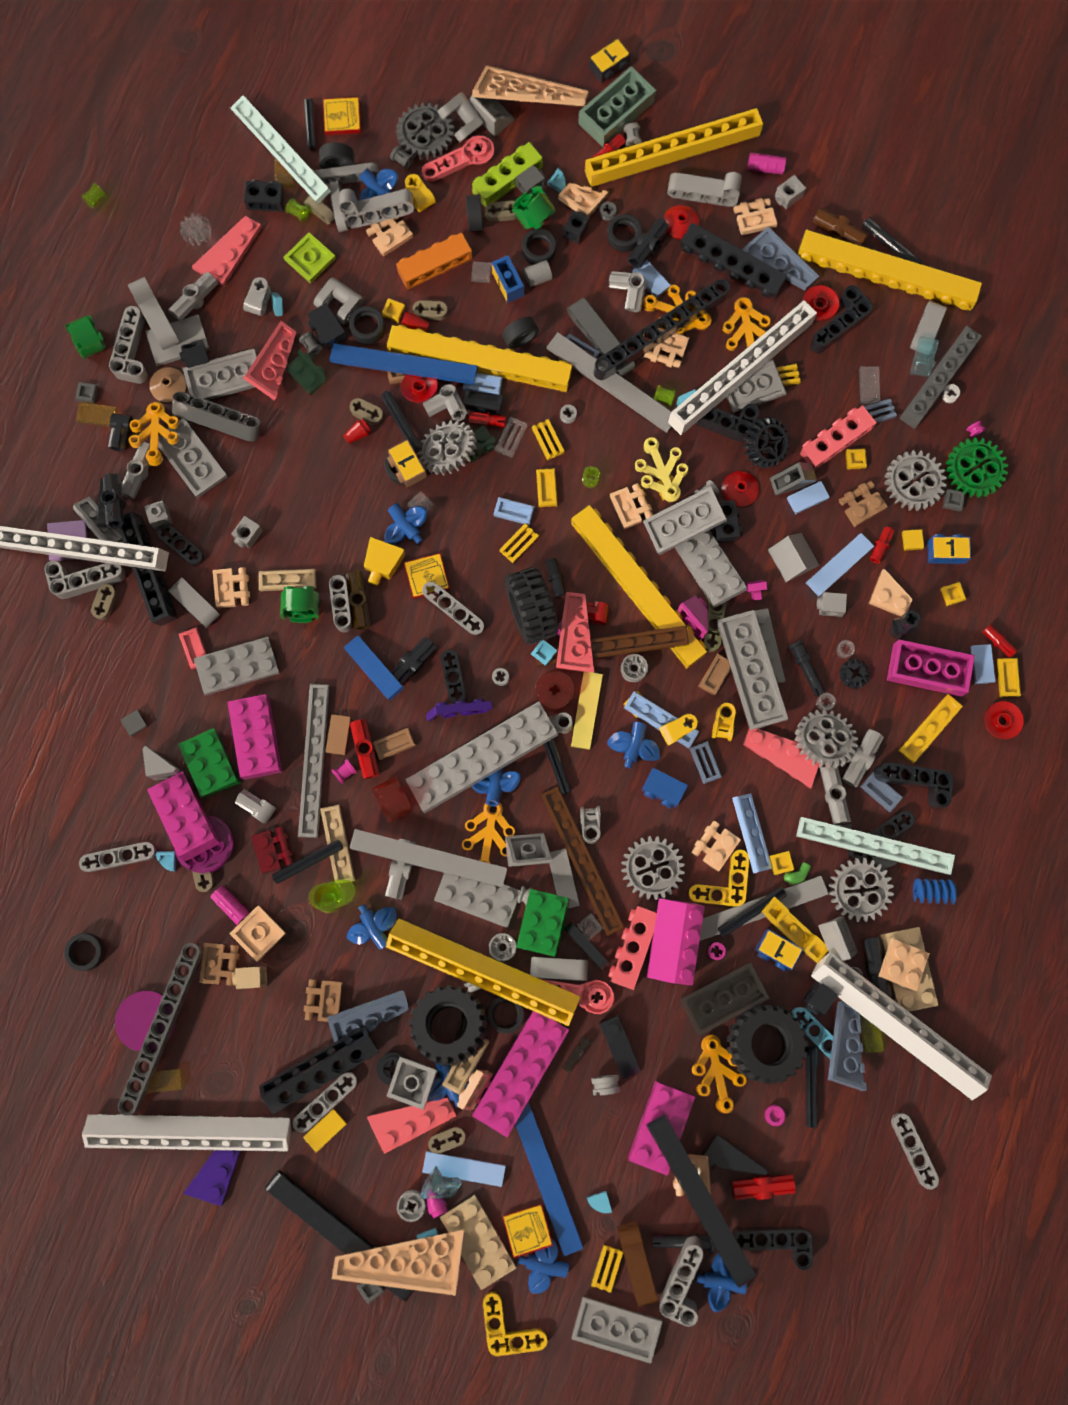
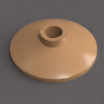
M171 367L158 370L150 380L152 395L163 403H172L174 393L186 392L187 389L185 376L179 370ZM165 381H170L169 384L164 385Z

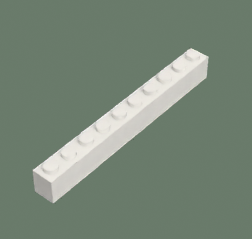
M805 301L801 302L674 409L670 414L668 423L680 435L685 433L812 325L817 312Z
M0 526V548L166 571L169 552L159 548Z
M829 952L817 963L811 975L815 980L825 984L837 993L841 1000L971 1100H974L988 1090L992 1075L834 954Z
M97 1114L88 1115L82 1137L85 1148L288 1151L291 1124L290 1118L281 1117L246 1118Z

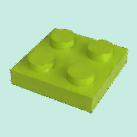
M310 233L284 256V260L310 284L336 259L335 255Z

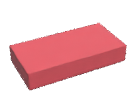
M197 627L179 634L192 670L196 669L194 658L207 655Z

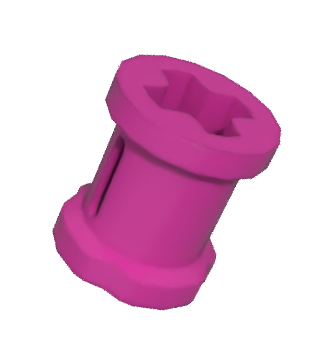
M348 759L336 770H331L341 784L350 775L357 773Z

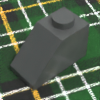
M799 462L770 478L775 495H780L804 488L817 481L812 463Z

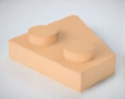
M569 183L559 194L558 199L573 210L583 212L589 217L604 201L608 192L602 190V193L591 191L592 188L580 187L577 184Z
M883 569L869 604L902 616L908 611L912 598Z

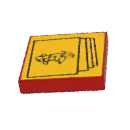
M359 97L323 99L325 135L361 133Z
M440 553L404 562L413 599L425 597L422 588L427 582H434L445 591L450 590ZM434 586L426 588L428 591L427 595L436 594Z
M542 1204L503 1216L513 1258L553 1246Z

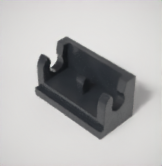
M466 388L463 405L466 411L486 414L490 412L493 415H500L504 396L503 394L497 396L474 392Z

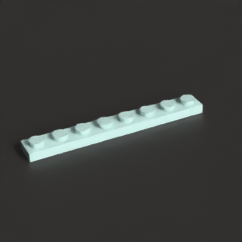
M244 96L231 107L234 113L318 204L331 192Z
M804 817L800 818L796 837L948 875L952 872L955 857L952 854Z

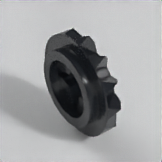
M857 658L844 662L839 672L843 684L852 689L865 686L871 675L869 666ZM859 668L858 674L860 677L856 676L851 680L853 674L851 670L854 671Z
M395 1052L388 1053L379 1060L377 1075L383 1083L391 1084V1071L384 1068L390 1067L393 1060L395 1067H397L399 1058L403 1057L401 1054Z

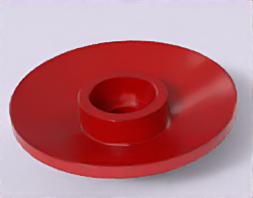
M686 205L673 206L664 216V220L670 225V230L667 233L676 239L683 238L691 222L699 226L697 213Z
M823 285L811 287L806 291L802 302L805 301L817 312L815 320L819 321L830 319L839 308L837 294L831 288Z
M407 374L402 379L400 387L403 396L409 401L425 402L435 395L438 384L434 378Z
M732 472L722 483L724 499L726 501L735 500V505L739 507H746L752 504L759 493L757 480L748 472ZM742 484L744 489H739L738 485Z
M1000 701L991 705L986 711V728L996 738L1011 739L1017 736L1023 728L1024 719L1022 712L1013 703ZM1000 718L1004 719V725L999 723Z

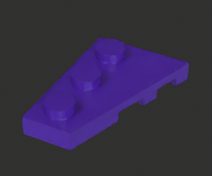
M484 699L473 700V703H466L465 700L457 701L453 705H448V702L437 703L433 709L426 713L427 721H432L436 716L440 715L446 719L457 716L458 713H461V716L486 713L492 709L491 701L485 702Z
M214 1150L183 1194L222 1206L241 1150Z

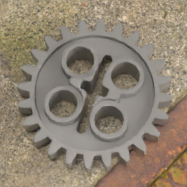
M450 420L448 425L443 422L441 427L436 425L435 430L429 429L430 435H424L426 440L420 441L422 449L418 452L419 460L426 470L428 469L430 473L434 471L436 475L440 472L442 475H445L446 471L452 474L453 469L459 471V466L465 467L464 462L471 461L469 455H474L473 450L477 449L475 445L477 440L474 432L469 425L466 426L465 422L460 424L458 420L455 423Z
M914 450L910 453V456L907 452L903 454V457L898 455L896 460L891 462L892 466L887 468L888 473L884 476L888 478L884 484L890 485L886 492H892L889 498L896 497L895 504L902 502L901 508L908 505L909 511L913 506H915L916 511L921 506L925 510L928 505L932 507L935 504L934 501L938 502L940 496L944 494L942 489L947 485L942 482L947 477L941 476L945 470H939L941 463H934L936 457L930 460L929 453L924 457L922 451L916 455ZM914 465L919 466L921 468V471H917L914 468ZM929 472V474L923 476L919 481H915L905 490L902 489V487L907 486L912 480H916L923 473ZM899 475L904 476L906 481L900 480ZM925 480L930 481L932 486L926 485ZM910 490L915 491L917 496L911 495Z
M825 709L821 714L816 710L814 715L810 712L807 717L804 716L797 726L798 728L795 731L797 736L794 740L799 742L796 748H802L800 755H807L806 761L812 759V765L817 762L820 769L823 765H826L827 770L832 765L837 769L839 764L843 767L854 756L855 750L858 747L855 744L858 738L853 737L856 731L850 730L852 724H846L847 718L841 720V714L834 716L833 711L827 714Z
M649 836L647 842L641 838L640 845L637 842L633 843L635 849L628 847L630 855H623L627 859V861L621 862L622 865L626 866L621 872L627 873L623 880L630 881L627 887L633 885L632 893L637 890L640 891L639 897H642L645 893L647 900L650 899L651 895L657 900L658 894L665 898V892L670 895L672 894L671 887L678 889L675 882H682V879L678 876L685 873L679 870L685 866V864L679 863L683 856H676L679 849L672 850L673 843L667 846V839H664L661 843L658 836L655 841H652L651 836ZM655 850L663 853L661 861L654 859L653 853ZM637 857H642L645 860L644 867L636 866L635 859ZM669 861L668 865L657 868L655 870L656 873L648 871L641 875L636 874L638 871L650 867V863L657 865ZM665 868L670 871L669 879L661 877L660 872L662 869ZM648 875L652 878L650 886H645L642 883L643 876Z
M855 858L854 864L850 860H847L848 866L840 864L842 870H834L837 873V877L831 876L830 878L835 882L834 884H829L831 888H834L833 891L829 892V895L835 896L831 902L838 903L835 909L839 910L842 908L841 915L844 916L848 912V919L851 920L855 916L857 922H859L861 917L867 922L868 916L875 920V913L882 916L880 910H888L885 903H892L888 896L894 895V893L889 891L894 885L887 883L892 878L885 877L888 871H880L881 864L874 867L875 861L873 860L867 864L866 858H863L861 863L858 858ZM867 874H873L874 881L870 884L865 882ZM849 876H853L855 880L852 886L845 884V880ZM860 885L864 888L878 886L877 890H863L862 894L857 891L844 893V890L860 889ZM871 893H875L877 896L874 903L868 902V896ZM856 896L857 903L850 906L848 904L849 897Z

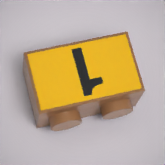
M408 440L388 449L389 457H387V460L392 468L395 467L398 473H396V476L401 484L404 482L406 487H409L427 477Z

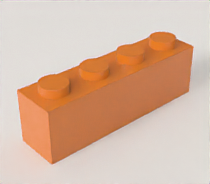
M462 232L453 234L447 240L436 242L426 250H419L409 258H402L396 263L397 271L408 290L471 260L472 251Z

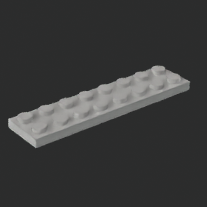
M537 702L407 778L406 781L422 811L426 813L558 736V733L540 702Z

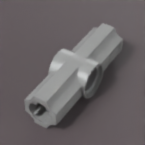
M206 272L194 284L185 286L182 291L183 295L168 309L169 313L176 320L182 321L192 309H198L204 304L203 298L218 284L217 280L212 274Z
M142 442L133 460L127 464V473L121 484L122 495L127 498L135 499L142 481L148 477L150 464L146 459V454L150 450L149 443ZM141 468L140 472L134 473L135 469Z
M871 729L866 732L841 779L844 783L855 788L859 785L865 771L872 765L876 757L875 753L884 738L880 733Z
M833 765L829 770L826 767H822L820 771L826 792L825 800L829 805L833 825L851 822L845 799L846 791L842 786L838 768L835 769ZM831 791H836L840 798H833Z
M399 839L400 841L416 845V842H412L405 839ZM392 860L386 897L402 900L406 881L410 877L411 864Z

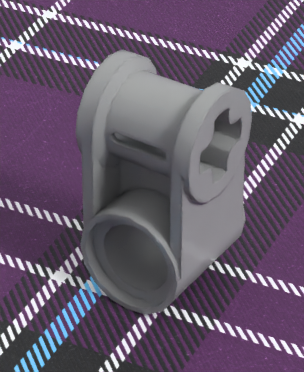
M258 277L252 281L248 295L244 300V311L259 316L264 315L271 296V289L264 278Z
M600 806L588 809L580 807L582 838L587 844H595L600 837ZM594 830L597 836L594 839H589L586 836V832Z

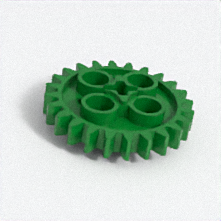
M974 438L972 442L967 439L964 443L960 442L958 447L955 446L952 450L953 453L951 452L948 455L950 459L946 462L949 465L946 471L951 472V474H949L947 479L953 478L951 485L957 484L956 490L963 489V494L969 492L970 498L975 493L977 498H980L982 493L987 497L989 492L993 494L996 489L1002 486L1001 483L1006 480L1004 476L1008 472L1004 469L1008 467V464H1003V462L1007 458L1000 456L1003 451H996L998 445L991 447V441L985 444L984 438L980 442L977 441V438ZM976 453L981 454L982 458H978ZM990 459V462L985 463L981 468H977L966 477L963 476V474L970 472L973 467L976 468L985 460ZM960 462L965 463L967 468L962 467ZM987 468H990L993 471V474L989 473L987 471ZM971 477L976 478L978 483H974Z

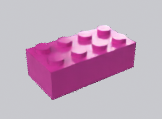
M898 640L893 644L887 681L964 696L969 693L975 655Z
M264 694L228 701L240 777L247 780L282 773L270 698Z
M183 771L147 789L178 857L184 862L220 844L189 777Z
M655 1080L628 1155L629 1161L668 1176L670 1167L646 1124L664 1114L680 1140L695 1099L692 1094Z

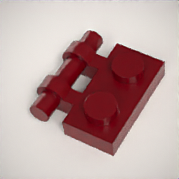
M283 826L276 828L278 835L276 837L272 836L270 830L251 836L262 874L280 869V860L284 859L286 866L294 863L292 859L294 855L292 850L289 849L287 842L289 838ZM280 842L282 853L277 854L275 844Z

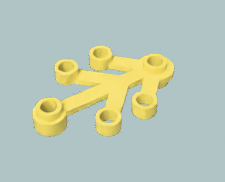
M648 438L644 442V450L652 455L657 469L646 465L643 459L635 462V469L638 472H644L661 479L663 485L654 482L653 478L649 475L642 477L641 484L644 488H651L662 493V497L666 501L674 502L680 497L679 485L683 477L688 473V466L686 464H679L676 470L677 475L671 483L669 475L677 460L681 458V450L679 448L671 449L670 458L666 466H664L658 451V440ZM677 452L679 455L674 456L673 453ZM643 464L644 466L640 468L637 465ZM684 468L686 471L680 472L679 469ZM649 480L650 483L646 484L644 481ZM669 490H672V491H674L675 493L670 494V493H668V491H669Z

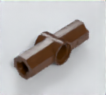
M822 207L818 210L812 221L828 231L830 237L858 246H862L868 235L853 226L847 217L842 215L837 217Z

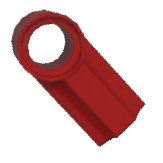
M586 602L588 620L595 624L605 625L610 605L603 602Z

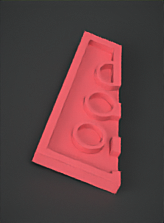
M244 216L192 266L193 270L202 275L209 272L219 284L225 286L260 232L261 224Z
M280 321L243 377L244 380L273 400L277 398L287 359L296 335V331Z
M566 592L556 668L594 673L585 594Z
M750 728L748 729L744 746L762 758L767 759L779 769L781 768L794 779L804 783L808 788L812 787L819 763L816 762L812 765V759L806 761L807 755H800L802 748H796L797 742L760 729L751 731Z
M445 1097L439 1101H428L424 1110L414 1106H407L367 1116V1119L385 1154L457 1115L449 1098Z

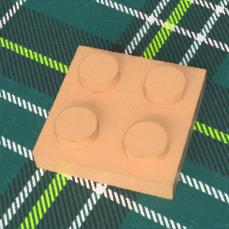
M259 905L230 933L256 962L286 934Z
M891 939L879 977L917 991L930 953Z

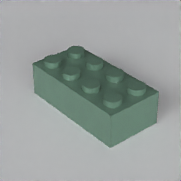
M630 67L579 111L578 124L604 147L605 143L608 144L624 130L625 125L632 123L655 102L656 90L635 69Z

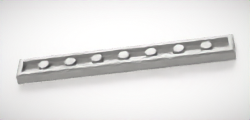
M557 333L547 346L550 352L571 364L573 368L666 433L672 427L668 423L671 411L617 373L605 380L596 379L593 370L597 359L561 334ZM598 367L602 371L606 370L605 367Z
M310 684L298 837H319L330 685Z
M357 829L354 830L350 849L501 888L503 887L507 871L505 867Z
M822 876L785 888L787 896L781 899L780 902L789 909L828 895ZM766 896L703 918L700 941L720 934L718 927ZM760 913L745 924L765 918L766 916Z

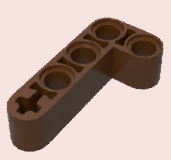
M633 1221L617 1226L638 1307L657 1302L637 1222Z

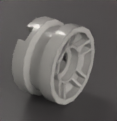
M631 654L624 658L620 672L626 681L636 683L645 677L648 671V664L643 656ZM637 665V671H632L631 667Z
M501 933L495 935L489 943L490 954L498 961L509 960L516 952L515 940L508 934ZM500 944H506L507 948L505 951L499 949Z
M619 1075L591 1078L592 1084H594L593 1095L598 1093L600 1095H608L621 1092V1088L618 1086Z
M418 1190L404 1192L397 1203L398 1214L402 1219L409 1222L417 1221L421 1218L426 1209L425 1197ZM409 1202H411V1203H413V1204L416 1203V1206H415L414 1209H410V1208L408 1207V1203H409Z

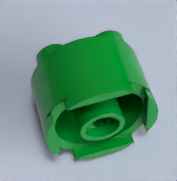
M540 186L532 188L533 192L530 194L525 192L513 204L514 209L512 211L525 229L532 227L534 229L540 228L544 223L543 220L556 211L554 205Z
M90 315L83 316L65 325L68 334H71L73 344L83 360L106 348L103 342L104 339L99 330H96L95 323Z
M285 586L284 591L281 592L280 617L285 620V617L290 618V622L309 623L312 622V618L317 620L319 618V594L314 591L315 588L312 586H304L303 588Z

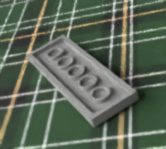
M752 610L717 620L719 632L750 731L788 720L755 611Z

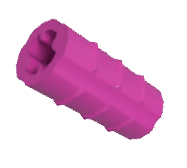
M750 152L747 170L783 175L786 158Z
M224 885L220 886L210 897L236 925H239L250 914L244 905Z

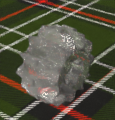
M191 213L189 218L185 216V221L180 222L182 227L180 228V233L183 235L186 242L189 241L192 246L195 242L198 245L201 244V241L207 242L206 237H211L210 230H212L208 219L202 217L200 213L196 216Z

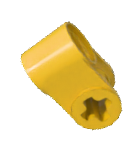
M415 174L408 175L405 179L406 190L412 192L415 208L422 212L435 204L433 194L420 177Z
M724 703L717 709L712 729V738L720 737L726 738L728 741L732 740L736 709L732 704ZM728 708L731 712L730 717H724L721 709Z
M686 714L659 728L668 746L692 732L697 727V719L692 714ZM685 719H686L687 721H690V720H691V722H692V724L690 725L691 728H689V726H686V727H685V726L683 725V724L685 723Z

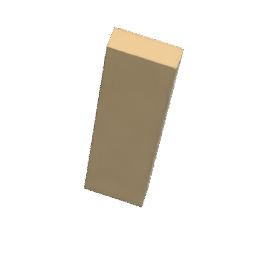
M340 805L321 808L327 845L336 840H340L343 845V850L330 856L335 884L340 885L355 881L341 807Z

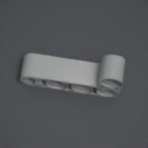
M729 172L726 174L725 180L673 173L670 175L667 194L673 198L731 207L737 204L742 176L736 172Z
M343 189L339 193V209L348 227L359 228L411 214L414 210L413 194L411 191L403 189L358 201L351 189Z
M145 277L128 284L162 350L180 343Z
M135 306L127 307L123 313L109 368L117 379L141 384L148 379V372L141 362L134 359L145 319L140 310ZM133 332L131 336L127 337L128 333ZM128 349L126 353L121 354L123 350ZM123 366L121 370L117 371L118 367ZM137 370H141L139 374L134 375Z
M57 561L48 562L44 568L50 591L60 599H67L97 590L104 584L113 585L122 582L127 576L124 567L110 563L101 564L69 575L66 568ZM59 568V572L53 575V571ZM101 574L100 579L94 581L95 576ZM82 580V584L76 587L77 581ZM64 585V589L58 592V588Z
M695 1236L686 1239L660 1298V1311L662 1315L688 1327L695 1325L697 1322L698 1308L693 1300L685 1296L703 1257L702 1241ZM686 1265L689 1266L690 1269L683 1270L681 1267ZM680 1284L682 1285V1287L675 1288L673 1287V1285ZM672 1302L674 1305L667 1306L665 1303ZM685 1311H691V1312H693V1313L690 1314V1315H687V1314H685L684 1312H685Z

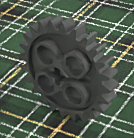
M422 102L421 107L414 104L415 109L412 110L408 107V113L402 112L403 118L399 117V123L396 124V135L398 143L401 144L403 149H406L407 154L412 152L414 158L416 155H419L420 160H422L423 156H426L427 160H429L430 155L436 158V153L443 155L442 149L448 151V145H452V139H454L453 120L449 118V115L442 119L437 113V104L432 108L430 102L427 107Z

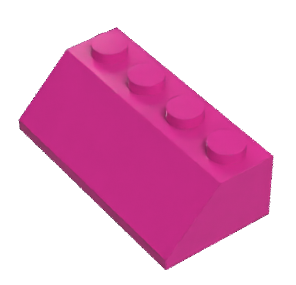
M659 898L647 973L648 978L693 986L705 906Z

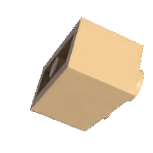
M267 966L235 968V973L232 976L233 985H236V989L267 987Z

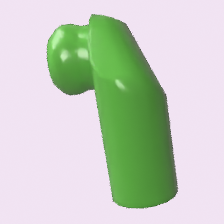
M803 862L798 872H786L784 880L791 885L802 883L808 875L811 866Z

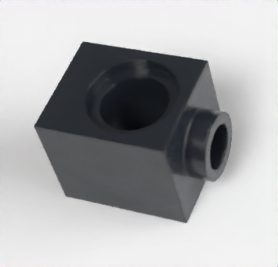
M573 210L563 228V237L579 244L589 227V217L583 212Z
M203 339L181 345L182 352H179L182 363H186L187 368L209 363V356Z

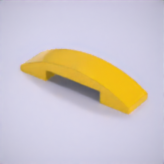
M776 897L763 909L762 913L793 944L802 948L803 952L816 963L828 952L825 943L789 912V909Z

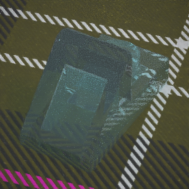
M919 337L910 374L929 377L936 363L934 357L939 340Z
M435 1166L426 1178L419 1196L421 1199L453 1197L462 1183L459 1177L443 1178L438 1167Z

